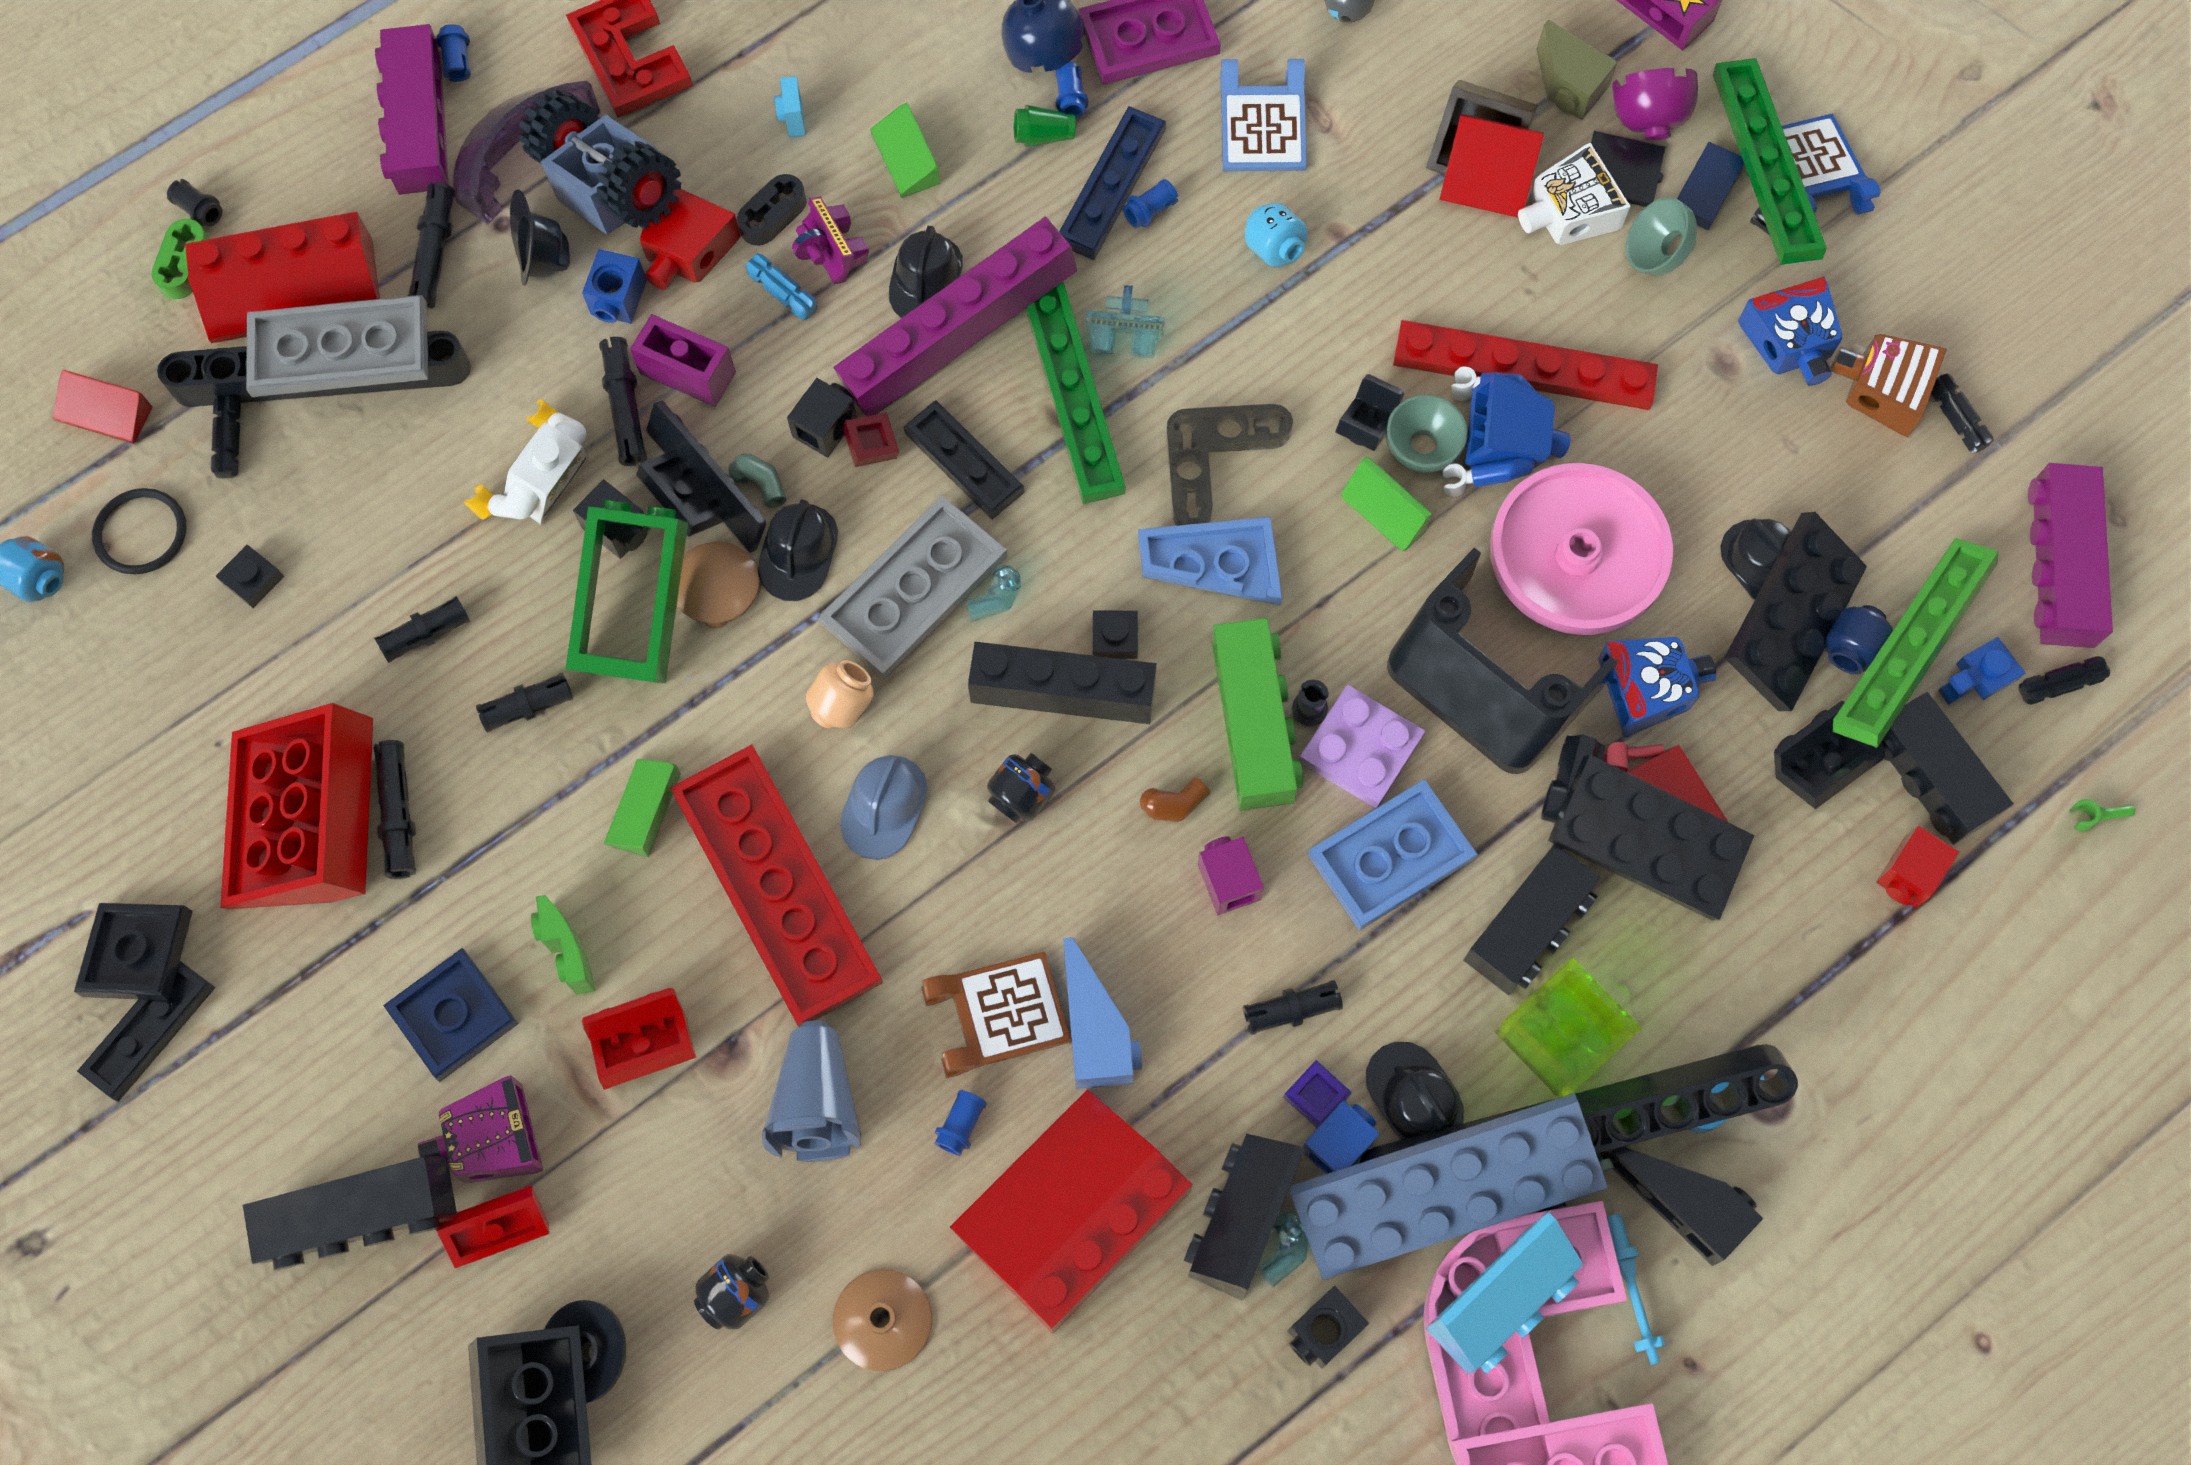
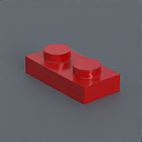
M532 1185L459 1211L457 1215L439 1219L440 1228L437 1229V1233L454 1268L550 1234L549 1222Z

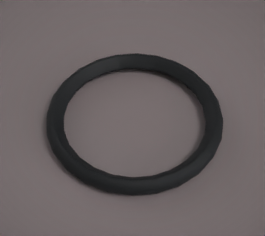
M148 488L133 489L121 493L110 500L95 519L92 529V543L95 553L106 566L123 574L136 575L154 571L168 563L178 553L186 535V518L178 502L167 493ZM148 497L164 502L173 511L177 521L175 539L170 548L156 560L142 565H125L111 558L105 551L102 543V530L109 514L122 503L134 498Z

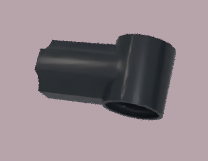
M1582 734L1578 736L1567 735L1565 738L1555 780L1551 781L1545 797L1541 814L1542 820L1552 823L1556 822L1583 756L1592 755L1602 760L1605 745L1599 743L1596 738Z

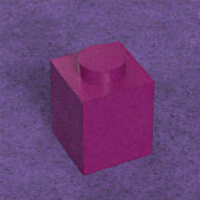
M1226 836L1207 843L1204 846L1205 850L1199 853L1198 867L1217 915L1260 901L1264 886L1244 837L1231 841V838Z

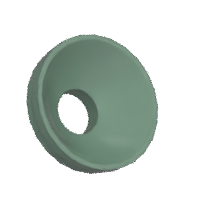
M1671 197L1660 198L1647 205L1638 214L1628 232L1626 255L1631 266L1642 273L1661 276L1683 264L1689 254L1693 252L1696 244L1697 222L1692 210L1680 200ZM1682 234V241L1674 254L1669 255L1668 248L1671 241L1676 236Z
M1418 395L1401 402L1393 410L1386 429L1387 444L1391 454L1404 467L1421 473H1433L1445 469L1458 459L1466 444L1467 425L1458 408L1449 401L1432 395ZM1417 435H1427L1434 440L1436 449L1428 454L1418 453L1412 448L1411 439Z

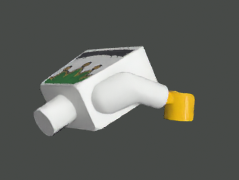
M538 400L536 403L540 407L536 414L532 417H526V420L537 427L538 430L509 469L504 495H493L483 484H479L474 488L477 494L473 498L465 500L464 504L482 520L491 515L519 520L530 517L539 524H542L588 460V456L582 446L587 436L584 426L580 422L560 413L544 400Z

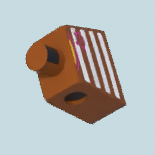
M1878 334L1874 336L1863 355L1840 347L1832 363L1831 371L1853 380L1846 398L1849 406L1897 433L1908 437L1923 417L1947 349Z

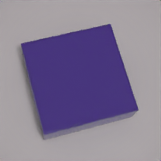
M1315 1060L1287 1090L1283 1098L1318 1129L1343 1100L1346 1101L1352 1092Z

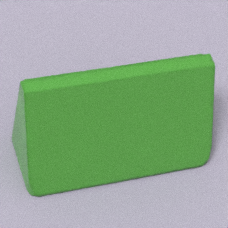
M908 103L898 106L870 128L874 141L901 198L940 184L938 166Z
M1367 456L1361 460L1341 495L1350 506L1401 551H1406L1426 532L1431 512Z
M636 760L605 838V845L649 858L673 796L670 787L678 783L681 775L677 765L661 761Z

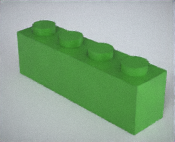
M1268 618L1213 625L1212 648L1239 811L1294 804L1297 788H1303V773L1300 760L1292 761L1290 745L1296 744V734L1293 718H1285L1282 702H1288V687L1285 675H1277L1275 660L1281 659L1278 633H1270Z

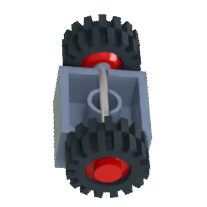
M557 89L556 93L551 90L544 92L546 100L537 96L532 100L536 105L534 110L527 106L524 113L529 116L528 121L521 120L519 125L526 132L519 134V140L525 144L522 146L523 150L542 165L559 202L607 235L620 227L624 222L631 227L638 228L639 225L642 228H648L650 221L655 225L661 222L659 216L661 212L668 216L672 211L667 206L670 201L676 204L679 198L673 192L674 190H681V182L676 179L681 176L680 170L675 167L677 164L672 159L659 152L655 146L606 114L601 118L595 115L597 112L593 107L562 89Z

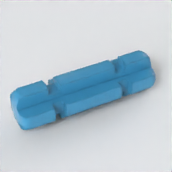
M755 254L746 264L747 273L757 283H763L762 287L786 307L791 306V311L800 319L806 320L815 313L818 307L817 301L806 290L801 291V286L777 266L772 267V262L763 254Z

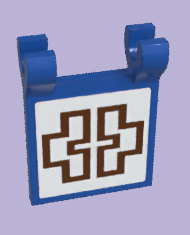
M1833 113L1782 126L1814 213L1817 210L1815 198L1848 190L1852 208L1857 215L1874 210L1875 206L1871 199L1880 196L1879 185L1874 179L1865 175Z

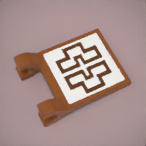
M1045 952L959 974L938 975L922 980L923 986H921L926 1006L935 1005L951 998L954 999L967 1047L955 1048L942 1053L943 1058H941L946 1078L964 1074L984 1065L1071 1042Z

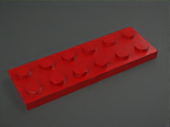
M752 744L670 787L798 1027L804 1022L815 1021L883 983L880 974Z

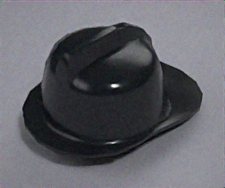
M520 189L515 190L510 204V227L514 249L520 265L521 282L525 286L529 277L550 276L557 271L567 270L570 265L569 243L557 221L530 212L524 193Z
M928 225L926 231H919L906 238L896 256L889 285V301L894 312L900 318L906 316L961 276L963 256L958 246L941 234L936 233L933 226Z
M801 499L799 504L794 503L783 507L775 513L770 521L759 558L758 574L762 586L771 596L783 601H800L812 596L822 587L828 575L838 537L836 522L825 509L809 504L808 501Z
M1753 518L1733 525L1724 534L1720 546L1721 557L1728 570L1754 600L1791 533L1788 527L1772 519Z
M1393 1042L1382 1046L1371 1057L1366 1069L1367 1089L1372 1100L1394 1133L1401 1140L1463 1123L1464 1106L1458 1091L1437 1060L1425 1048L1411 1042Z

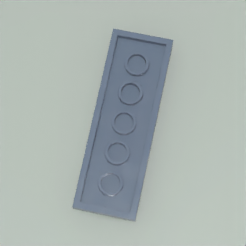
M1575 1093L1292 1185L1290 1186V1193L1321 1276L1325 1280L1598 1192L1608 1187Z

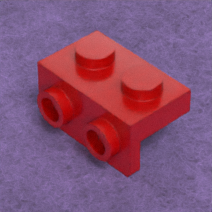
M674 988L653 992L644 997L582 1018L583 1029L591 1042L597 1076L604 1090L697 1058L687 1017Z

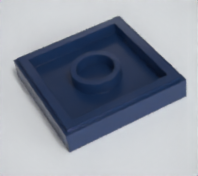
M463 948L383 1005L431 1074L439 1082L519 1024Z

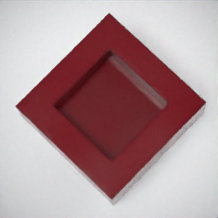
M887 412L845 420L843 431L855 467L897 459L899 448Z

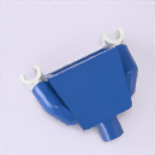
M1467 366L1460 367L1455 372V382L1457 383L1451 385L1452 397L1458 401L1471 399L1465 464L1471 465L1472 468L1465 471L1458 464H1450L1443 470V478L1458 477L1461 480L1456 484H1447L1443 487V491L1447 496H1460L1466 490L1467 484L1474 483L1475 487L1501 484L1530 475L1533 469L1548 460L1550 455L1562 458L1567 453L1571 437L1569 433L1553 428L1555 410L1553 402L1540 395L1522 375L1495 372L1482 373L1481 377H1476L1475 371Z

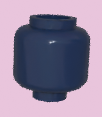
M1863 605L1862 607L1853 606L1843 609L1838 618L1835 619L1824 640L1825 650L1829 654L1830 662L1836 668L1849 674L1866 672L1892 633L1893 628L1886 620V615L1874 606Z

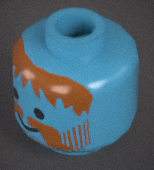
M30 536L8 539L0 544L1 587L26 602L40 601L59 591L63 584L64 562L58 553Z

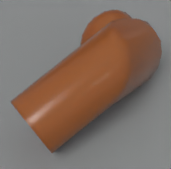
M1194 777L1179 793L1159 791L1156 788L1147 789L1141 795L1140 806L1149 817L1155 820L1179 822L1184 820L1210 794V790L1200 779Z

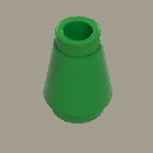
M1025 105V109H1015L1013 124L1015 143H1024L1025 147L1065 141L1066 139L1073 140L1076 130L1075 115L1031 105Z

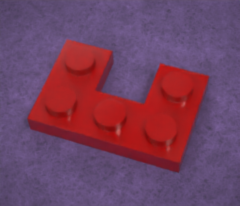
M600 0L566 14L568 23L617 118L693 86L691 76L674 45L637 61L625 41L626 38L660 24L658 14L650 0Z

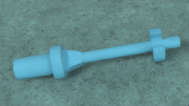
M1621 1214L1607 1216L1622 1278H1625L1643 1340L1633 1342L1636 1353L1646 1350L1650 1365L1660 1363L1656 1348L1665 1346L1663 1335L1652 1337L1634 1277L1636 1275L1635 1258L1639 1257L1636 1246H1630Z

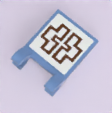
M1221 59L1220 90L1223 171H1306L1304 59H1288L1286 86H1239L1238 59Z

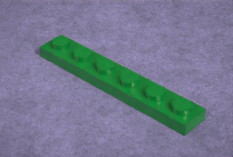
M1757 58L1716 63L1713 78L1780 265L1822 260L1827 247Z
M1063 281L1025 309L1082 503L1087 504L1124 495L1126 486Z

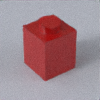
M1917 826L1902 840L1876 883L1884 887L1886 893L1898 903L1918 908L1932 897L1959 854V851L1922 827Z

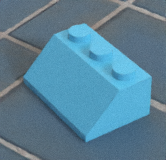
M1547 1212L1530 1225L1425 1329L1468 1375L1475 1372L1479 1367L1487 1374L1508 1354V1351L1502 1345L1515 1332L1523 1338L1544 1318L1538 1309L1550 1297L1558 1303L1579 1283L1573 1274L1583 1263L1557 1220Z

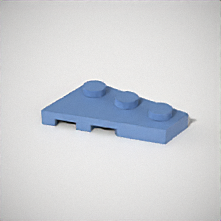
M1271 517L1138 529L1142 577L1281 605L1282 595Z

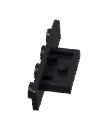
M664 401L654 403L646 432L663 450L664 454L640 463L636 474L637 477L664 508L676 510L675 519L688 522V537L724 522L749 553L756 551L766 527V520L763 518L760 510L750 503L738 489L734 480L710 456L707 448L700 444L684 426L681 418L673 413Z

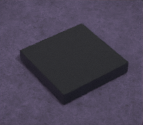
M99 903L74 992L82 997L169 1000L193 911L185 905Z

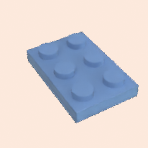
M1423 779L1309 849L1307 855L1357 929L1361 931L1472 862L1478 854L1426 780Z

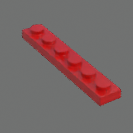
M1401 320L1393 366L1455 376V372L1460 367L1465 366L1473 369L1476 377H1481L1482 373L1495 372L1520 374L1536 391L1650 410L1653 404L1658 364L1406 320Z

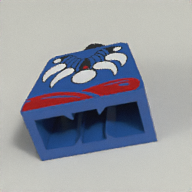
M1825 277L1748 300L1738 322L1772 372L1782 374L1800 368L1808 386L1820 384L1831 377L1832 371L1826 360L1832 357L1842 341V332Z
M1677 637L1610 641L1606 643L1598 657L1600 667L1610 656L1618 662L1606 685L1624 737L1687 712L1699 698L1697 685L1716 680V667L1712 657L1704 655L1688 659L1683 643Z

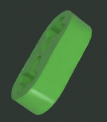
M181 219L169 226L152 268L151 276L154 283L166 297L171 299H182L192 293L188 278L185 246L181 245V242L187 241L186 243L209 239L203 227L195 220ZM192 235L196 238L194 241L190 240ZM178 271L181 272V274H182L181 277H176L177 274H178ZM168 277H174L171 283L168 282Z

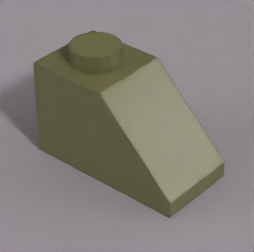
M1548 19L1543 25L1536 49L1547 98L1554 102L1562 111L1571 113L1583 120L1610 86L1618 62Z

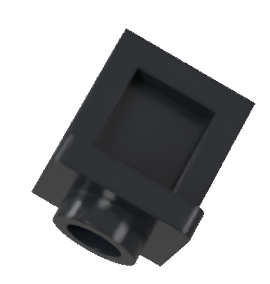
M1366 374L1362 379L1355 399L1340 418L1335 433L1348 438L1354 444L1375 451L1386 435L1390 415L1402 402L1405 394L1404 391L1375 376Z

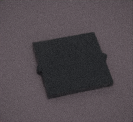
M1594 131L1591 144L1627 202L1643 207L1652 203L1655 198L1657 185L1662 182L1664 177L1660 171L1666 147Z

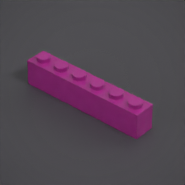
M1046 216L835 365L833 368L843 387L851 393L854 402L865 416L878 414L1076 273L1078 270L1070 244Z

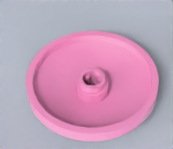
M1569 463L1555 465L1532 474L1520 482L1508 494L1498 511L1492 528L1490 557L1494 574L1501 589L1508 599L1527 617L1559 632L1575 635H1597L1629 625L1647 612L1663 590L1671 571L1673 542L1668 522L1662 510L1643 487L1627 476L1603 466Z

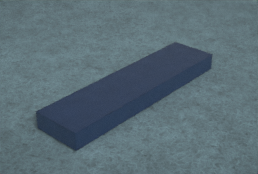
M1128 106L1059 231L1070 244L1073 252L1095 260L1166 130L1165 120Z

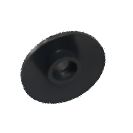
M578 1300L561 1307L550 1318L544 1329L579 1325L586 1403H590L606 1395L618 1381L626 1359V1338L619 1319L607 1306L596 1301ZM591 1345L593 1346L592 1358L589 1355Z

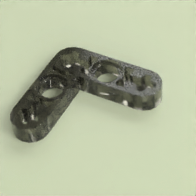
M1278 404L1186 408L1171 414L1167 421L1166 442L1172 517L1176 526L1211 522L1213 502L1208 452L1261 450L1282 447L1290 439L1293 425L1292 415L1287 408ZM1232 420L1241 426L1242 431L1237 436L1230 438L1221 435L1218 432L1217 426L1223 421ZM1249 420H1254V435H1248ZM1267 420H1275L1276 425L1279 426L1277 433H1270L1269 427L1266 426ZM1184 424L1189 425V429L1192 431L1191 448L1183 449V434L1180 431L1181 425ZM1184 462H1194L1201 468L1202 472L1197 478L1188 480L1182 478L1177 473V468ZM1195 492L1196 509L1199 510L1198 517L1189 518V513L1186 511L1187 493Z

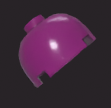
M1660 68L1625 75L1626 84L1621 85L1618 80L1613 81V103L1616 116L1621 124L1635 133H1645V139L1648 141L1670 138L1671 130L1683 126L1694 112L1698 98L1697 72L1685 68L1686 77L1675 76L1674 68Z

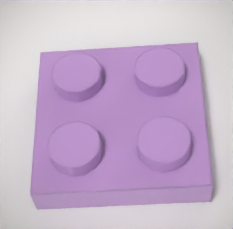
M1347 684L1301 754L1299 760L1305 767L1376 809L1380 806L1424 737L1425 730Z

